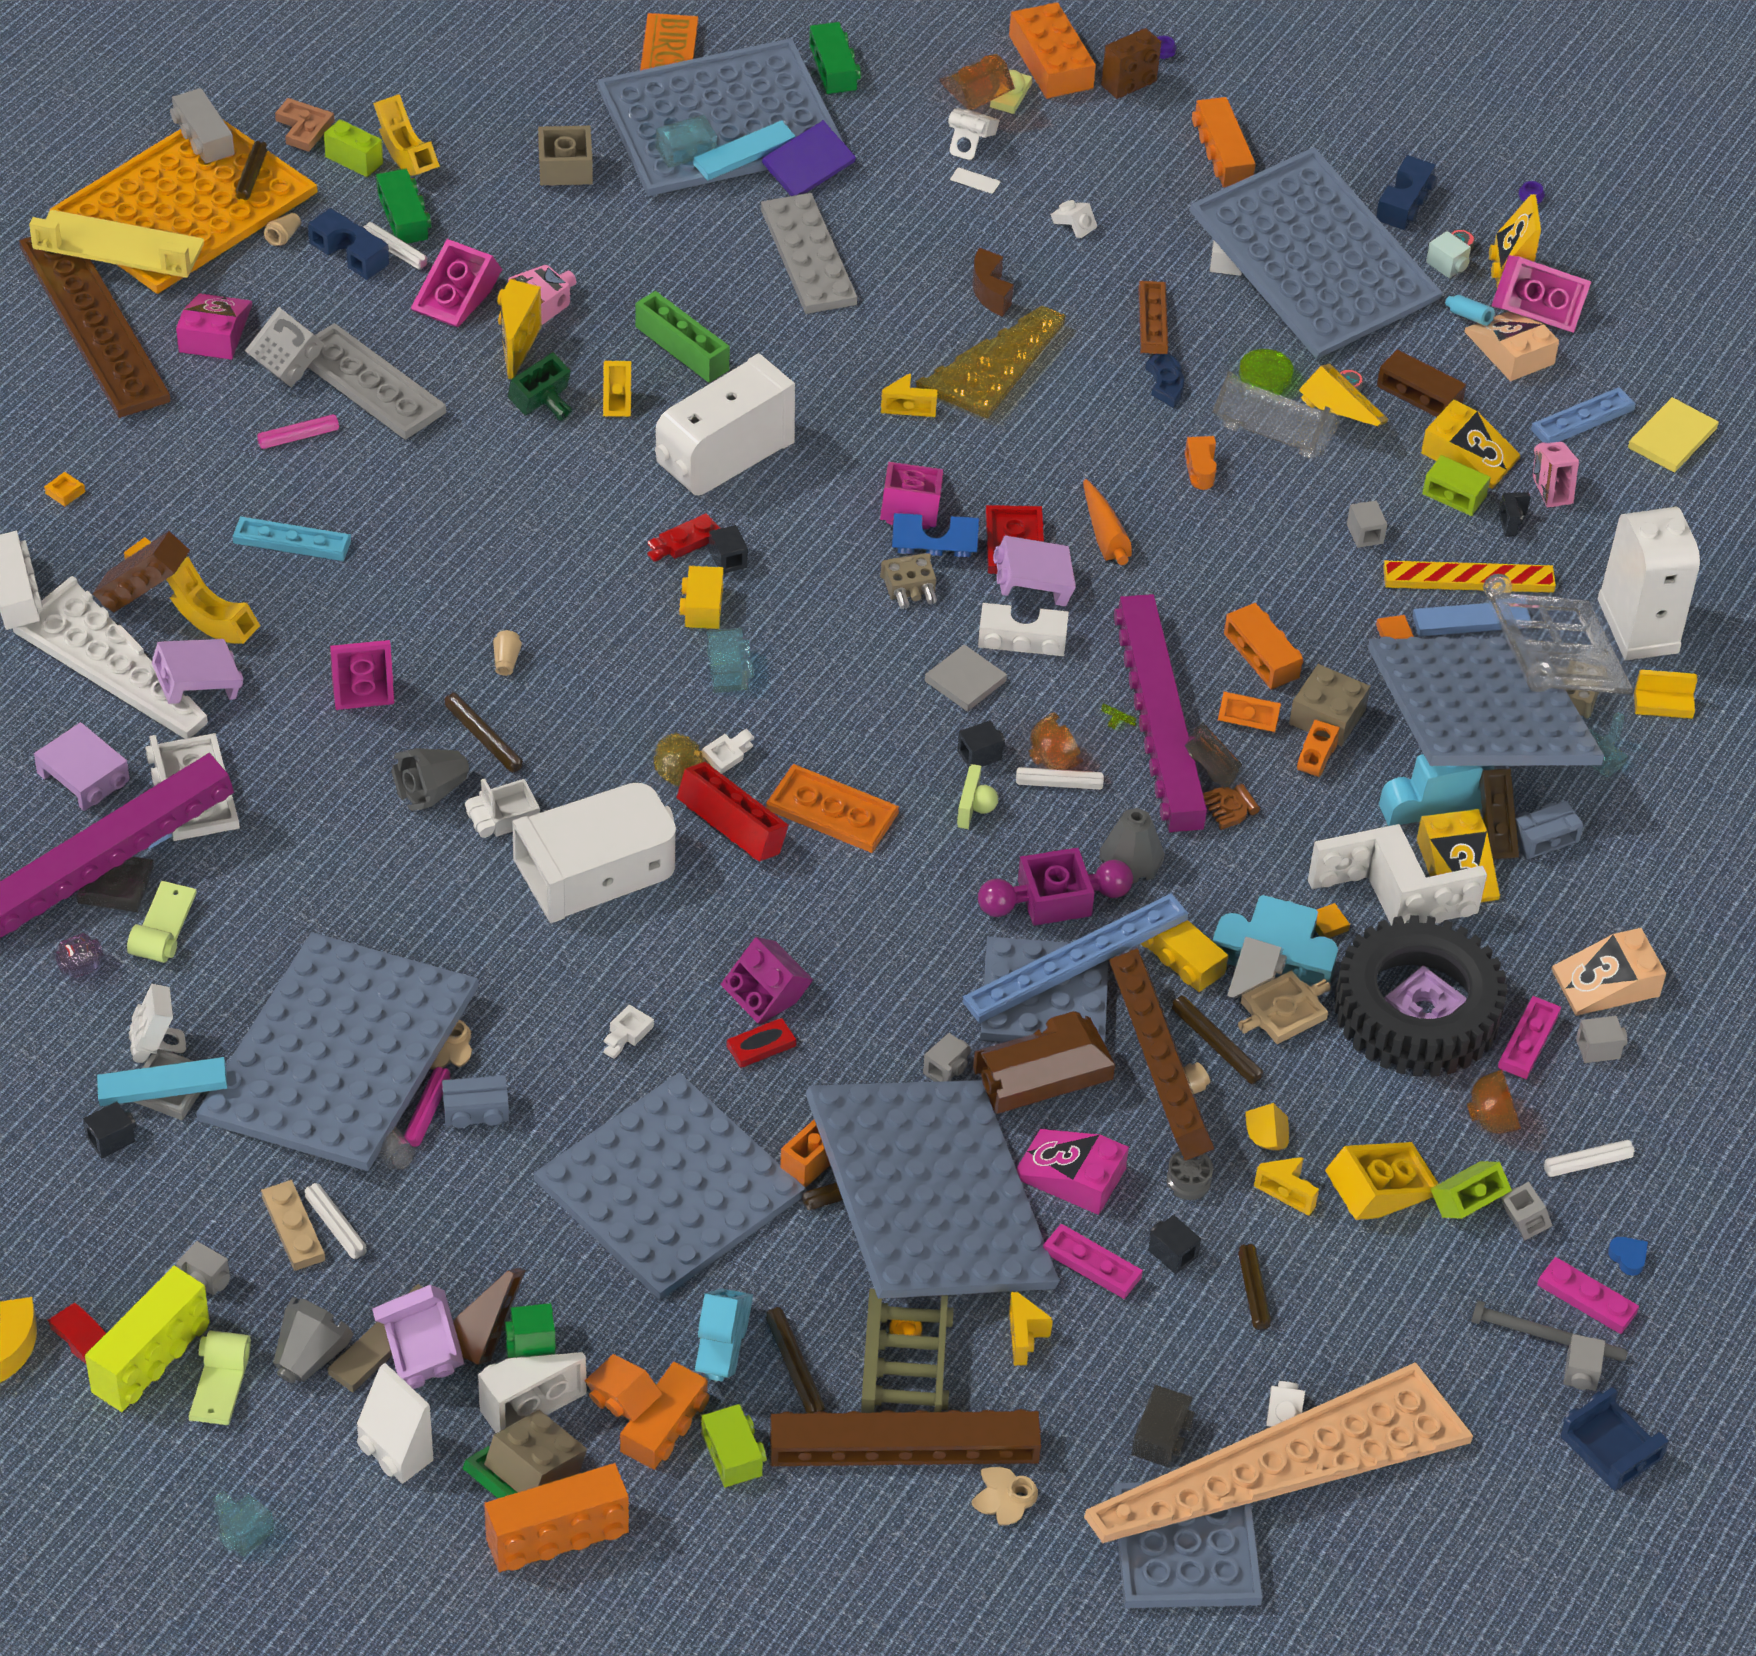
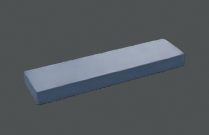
M1618 387L1532 423L1531 431L1542 442H1560L1634 411L1636 403Z
M1524 600L1414 609L1412 615L1418 636L1530 628L1531 623Z

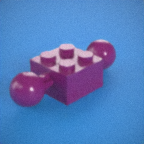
M1079 847L1021 856L1018 871L1019 886L1013 887L1006 880L998 878L988 880L979 889L978 904L985 914L991 917H1002L1009 914L1016 903L1025 902L1033 926L1090 917L1093 910L1094 891L1098 890L1102 895L1109 898L1122 897L1132 887L1133 873L1126 863L1120 860H1108L1098 867L1096 873L1088 874Z

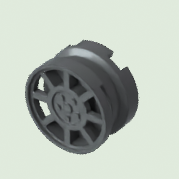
M1178 1151L1169 1161L1166 1178L1167 1186L1174 1191L1173 1194L1181 1199H1199L1206 1195L1210 1189L1213 1174L1212 1161L1205 1153L1199 1155L1200 1159L1191 1158L1185 1161L1184 1158H1180L1182 1156L1181 1151Z

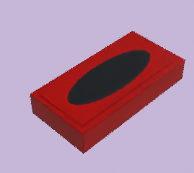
M782 1018L726 1040V1047L740 1068L796 1046V1038Z

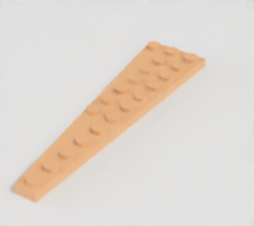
M1415 1362L1086 1509L1084 1518L1101 1542L1105 1543L1470 1444L1473 1435Z

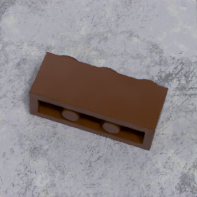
M1396 349L1380 366L1376 387L1438 417L1453 399L1463 404L1467 384Z

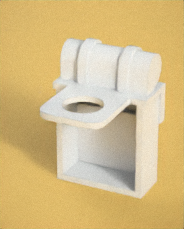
M954 109L948 120L949 127L955 128L950 153L967 160L973 159L979 137L986 138L996 135L1000 120L968 109ZM962 137L968 138L971 142V148L968 152H961L957 147V142Z
M482 779V791H479V796L470 798L465 802L467 815L472 819L475 830L482 838L489 837L493 832L496 837L513 832L512 820L540 813V807L525 779L490 789L486 780Z
M151 984L142 1005L138 1004L134 1011L129 1038L131 1040L130 1051L133 1060L137 1063L146 1062L150 1054H156L158 1049L175 1053H184L186 1050L185 1034L183 1031L168 1028L173 1019L170 987ZM165 1034H170L176 1037L178 1044L169 1045L162 1039Z

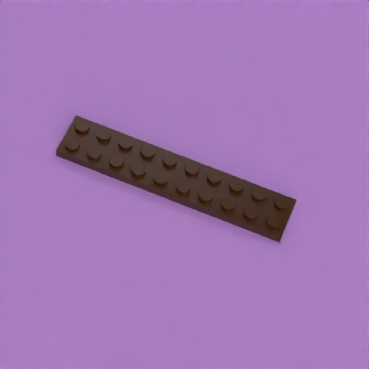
M31 237L19 240L21 251L117 417H125L171 402L170 393L92 261L86 258L33 249Z

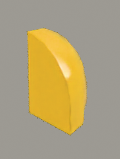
M1271 1103L1246 1111V1126L1249 1138L1256 1145L1269 1150L1287 1148L1289 1143L1288 1116L1280 1108Z

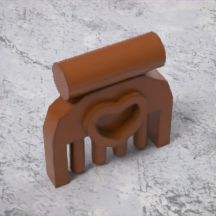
M1244 784L1237 785L1234 790L1229 787H1222L1203 793L1205 805L1221 801L1208 808L1209 811L1220 808V810L1212 813L1214 817L1225 814L1216 818L1220 830L1243 822L1246 819L1247 811L1250 815H1255L1260 811V807Z

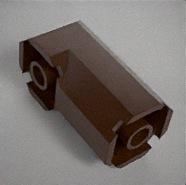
M1072 1011L1050 1018L1045 1023L1048 1028L1042 1033L1038 1029L1032 1035L975 1051L973 1065L975 1075L981 1073L982 1082L993 1111L999 1114L1113 1080L1115 1063L1091 1018L1085 1015L1084 1019L1079 1012Z

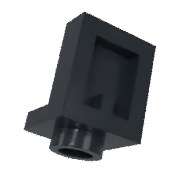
M1529 492L1503 493L1498 514L1505 537L1516 536L1518 526L1522 525L1523 516L1527 514L1531 499Z

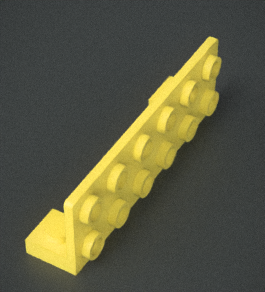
M51 210L46 219L33 217L29 223L33 249L188 278L204 246V239L56 210Z

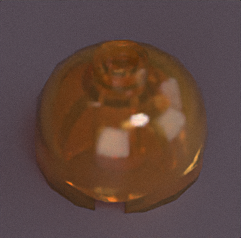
M1052 712L1033 727L1030 734L1032 748L1028 752L1036 765L1042 763L1046 769L1069 770L1083 762L1082 758L1077 757L1081 752L1066 725L1059 727L1056 720L1060 717L1055 712Z
M1499 1070L1481 1077L1471 1090L1472 1102L1466 1103L1471 1120H1478L1482 1128L1490 1133L1503 1134L1521 1129L1503 1071Z

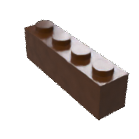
M168 531L110 569L93 592V595L104 607L115 613L175 574L190 552V549Z

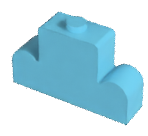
M1424 754L1419 755L1416 759L1411 779L1406 777L1392 779L1382 789L1379 806L1387 825H1403L1418 822L1421 820V816L1482 809L1480 793L1482 771L1494 770L1495 768L1494 766H1430Z
M1265 895L1259 897L1251 922H1247L1245 917L1236 913L1222 916L1212 940L1228 954L1227 964L1237 966L1245 937L1282 947L1284 949L1282 955L1287 956V960L1282 974L1276 973L1275 977H1279L1292 970L1301 981L1309 986L1323 979H1326L1330 984L1338 953V947L1333 940L1327 937L1312 939L1318 916L1316 909Z
M723 1288L705 1293L698 1329V1337L701 1339L695 1365V1371L705 1373V1378L724 1381V1377L728 1378L735 1374L741 1340L744 1339L747 1331L754 1294Z

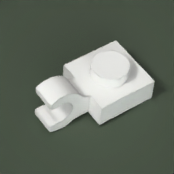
M747 729L740 732L733 739L724 734L702 749V756L713 768L723 774L743 760L744 753L753 747L750 741L754 739V736Z
M628 1005L610 1022L611 1033L604 1039V1043L609 1046L604 1049L603 1053L614 1059L621 1053L626 1042L635 1046L654 1028V1019Z

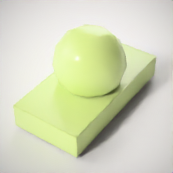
M1008 70L1001 75L1000 85L990 100V107L1014 114L1032 84V76L1021 74L1017 70Z
M973 764L969 766L958 809L957 825L959 828L969 829L973 810L980 814H985L993 811L998 804V794L994 788L988 785H980L982 766Z

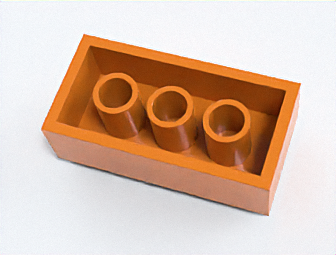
M1058 2L1011 12L1009 37L1046 99L1093 89L1096 64Z
M615 1463L484 1503L486 1540L498 1572L518 1570L525 1566V1564L538 1560H550L558 1554L570 1550H582L590 1546V1544L606 1539L614 1540L629 1532V1496Z

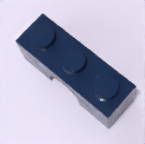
M1407 155L1397 171L1395 187L1388 185L1379 199L1376 218L1381 223L1402 230L1406 229L1410 221L1414 222L1419 206L1423 207L1427 200L1428 191H1433L1438 178L1434 175L1436 164Z
M329 208L308 223L309 244L328 256L336 250L346 249L348 268L364 279L368 280L389 265L388 244L334 209Z

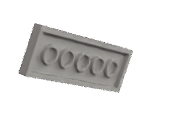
M812 193L761 201L762 214L805 314L857 305V295Z
M333 323L315 335L325 345L318 357L310 363L308 368L403 439H408L446 414V405L337 324Z

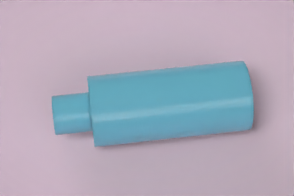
M1462 295L1448 296L1445 301L1446 306L1450 307L1452 313L1484 326L1489 325L1494 319L1495 311L1492 307Z

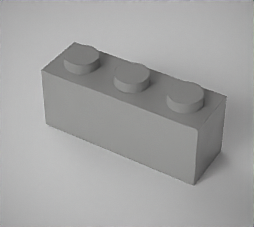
M202 88L172 97L173 108L170 109L172 120L175 124L178 123L180 125L183 137L190 140L194 153L196 155L199 154L205 164L234 155L233 134Z

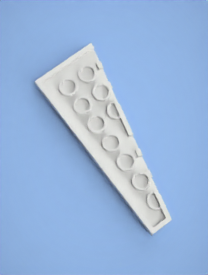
M73 576L68 578L41 601L43 608L38 609L40 621L13 628L15 634L184 739L191 738L208 723L207 715L188 695L182 694L180 703L168 704L153 668L152 661L145 655L144 649L121 625H117L109 617L108 611L104 607H100L93 600L88 590L84 591Z

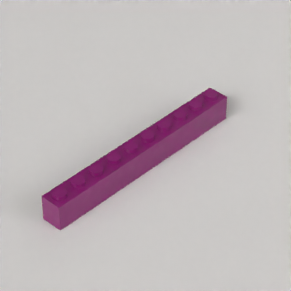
M1154 594L1121 596L1119 608L1114 609V621L1116 626H1120V646H1125L1126 650L1124 651L1125 667L1130 668L1131 671L1129 672L1130 689H1135L1136 692L1134 694L1135 710H1140L1141 713L1139 715L1140 731L1146 734L1144 738L1145 753L1151 755L1149 761L1151 776H1156L1155 795L1156 798H1161L1162 802L1160 803L1161 820L1166 821L1169 832L1204 830L1207 809Z
M209 752L0 881V938L9 932L17 930L22 924L35 916L41 915L59 901L70 897L75 891L88 883L94 882L112 868L120 866L125 860L147 849L162 837L173 833L178 827L193 818H197L215 804L226 800L228 796L235 793L228 773Z

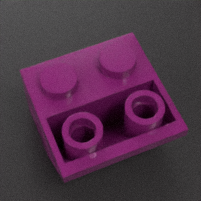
M755 937L720 985L758 1024H762L796 1004L813 979L776 941Z

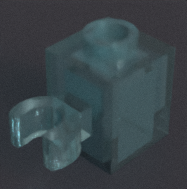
M224 1491L212 1499L217 1505L214 1511L220 1517L218 1518L219 1539L230 1551L235 1549L240 1555L245 1557L274 1532L272 1513L249 1493L236 1504Z

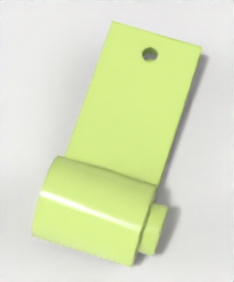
M161 881L143 925L135 924L130 932L127 943L128 954L163 963L168 958H173L177 949V938L196 896V889Z
M210 1330L207 1337H201L199 1356H204V1368L190 1410L189 1420L229 1425L249 1359L251 1345L249 1335Z

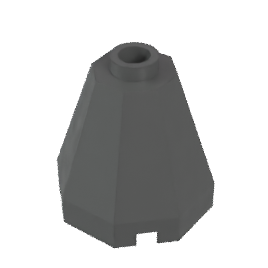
M415 748L395 753L394 759H398V764L392 765L391 770L398 796L402 800L408 798L412 804L407 805V807L414 811L434 806L465 781L469 771V763L466 757L458 750Z
M1139 808L1125 810L1104 841L1099 852L1101 862L1120 860L1126 863L1133 873V883L1138 882L1139 878L1146 877V880L1153 879L1163 864L1165 856L1149 813Z
M292 1297L285 1309L273 1362L276 1368L279 1369L277 1375L292 1384L296 1380L305 1382L349 1344L354 1335L353 1332L343 1321L338 1326L335 1325L334 1315L329 1311L305 1299L300 1298L298 1301L297 1298Z

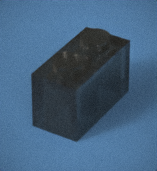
M1154 1385L1134 1436L1131 1455L1170 1468L1173 1457H1180L1186 1439L1181 1437L1184 1429L1190 1431L1196 1412L1191 1410L1193 1397Z

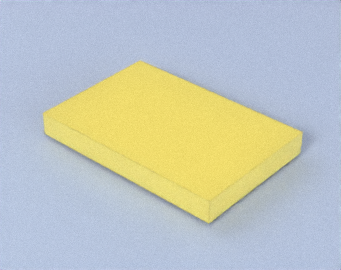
M1672 397L1629 441L1628 448L1675 473L1717 429L1719 422Z

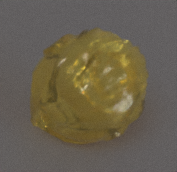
M676 732L666 735L658 741L654 750L656 752L655 756H653L655 771L664 780L678 787L680 786L685 768L703 762L699 744L690 739L689 736Z

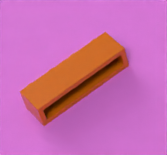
M1227 97L1197 100L1196 111L1192 112V122L1194 127H1197L1199 130L1200 142L1206 146L1208 160H1212L1215 177H1219L1223 187H1229L1254 175L1256 163Z

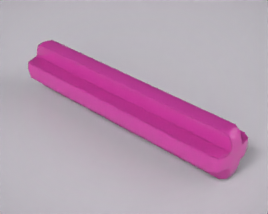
M331 414L261 432L257 435L258 444L261 449H266L337 431L339 429V422L336 415Z
M436 1067L433 1070L404 1134L405 1144L412 1145L413 1147H418L421 1144L443 1096L442 1080H450V1071L448 1069Z

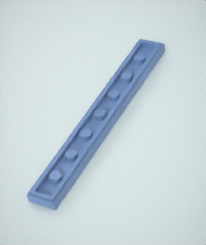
M1170 893L964 995L963 1004L980 1024L1188 920V912Z

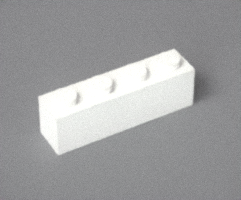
M17 530L0 535V613L5 628L8 630L40 621L38 609L43 608L26 540L20 541Z

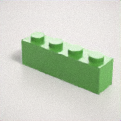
M657 291L652 292L635 303V327L710 383L729 371L730 346Z

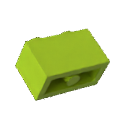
M341 119L324 132L326 158L365 177L370 176L383 164L382 139Z
M1441 455L1426 474L1422 494L1472 516L1487 497L1491 477Z
M1480 1161L1430 1188L1442 1218L1459 1219L1466 1217L1512 1191L1501 1163L1492 1161Z
M740 1404L702 1415L701 1434L724 1488L761 1477L763 1462L767 1461L766 1452L761 1442L756 1443L753 1436L755 1434L753 1421L750 1415H744Z

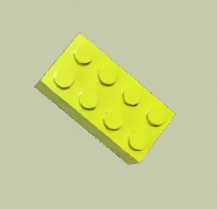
M173 1266L85 1355L91 1393L120 1412H123L130 1404L136 1403L141 1397L143 1390L152 1381H157L163 1375L165 1368L174 1359L183 1355L187 1345L196 1336H200L206 1331L210 1321L205 1285L178 1267Z

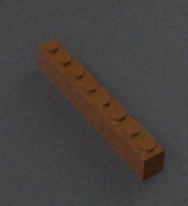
M1138 948L1109 959L1173 1136L1185 1161L1214 1150V1145L1150 974Z
M1024 1409L996 1412L993 1410H982L980 1412H961L959 1410L927 1412L918 1410L915 1412L898 1413L893 1411H882L880 1413H861L859 1411L827 1413L818 1411L801 1414L782 1412L780 1414H771L770 1418L771 1466L1039 1463L1041 1451L1039 1411H1027Z

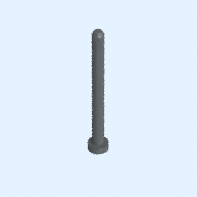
M1479 1300L1476 1302L1471 1320L1472 1323L1479 1324L1480 1320L1567 1346L1570 1345L1573 1333L1484 1307L1485 1302ZM1605 1343L1604 1357L1618 1361L1626 1360L1628 1352L1624 1348Z

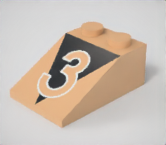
M1506 312L1495 316L1493 321L1487 326L1477 323L1465 328L1464 332L1509 381L1555 364L1559 340L1542 323L1515 313Z
M1642 928L1612 934L1552 966V971L1576 1016L1660 997L1666 977V972Z

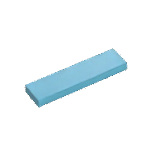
M781 120L694 157L693 164L708 181L767 156L796 136Z
M240 516L233 534V543L344 561L351 543V535Z
M213 1058L97 1075L98 1101L100 1106H106L116 1101L121 1104L227 1089L225 1058Z

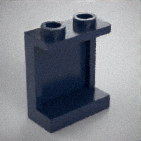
M1611 1387L1604 1393L1602 1391L1595 1393L1582 1408L1578 1409L1576 1407L1570 1410L1563 1419L1564 1425L1560 1437L1616 1492L1664 1458L1669 1440L1661 1432L1652 1437L1645 1432L1617 1404L1616 1397L1618 1391Z

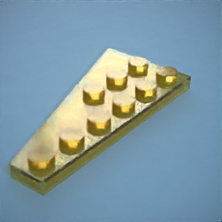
M1040 306L1018 319V324L1010 329L1003 328L998 331L997 336L990 341L985 339L955 357V362L946 367L940 366L928 378L923 376L916 380V388L937 390V398L988 419L1065 324L1066 315Z

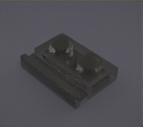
M1202 722L1194 729L1195 732L1191 734L1185 747L1191 758L1199 761L1207 770L1210 778L1225 789L1233 783L1242 764Z

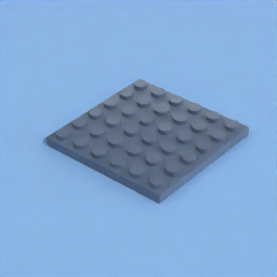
M680 1072L534 1172V1181L659 1300L666 1297L803 1198V1193L806 1192V1188L800 1182L780 1168V1164Z

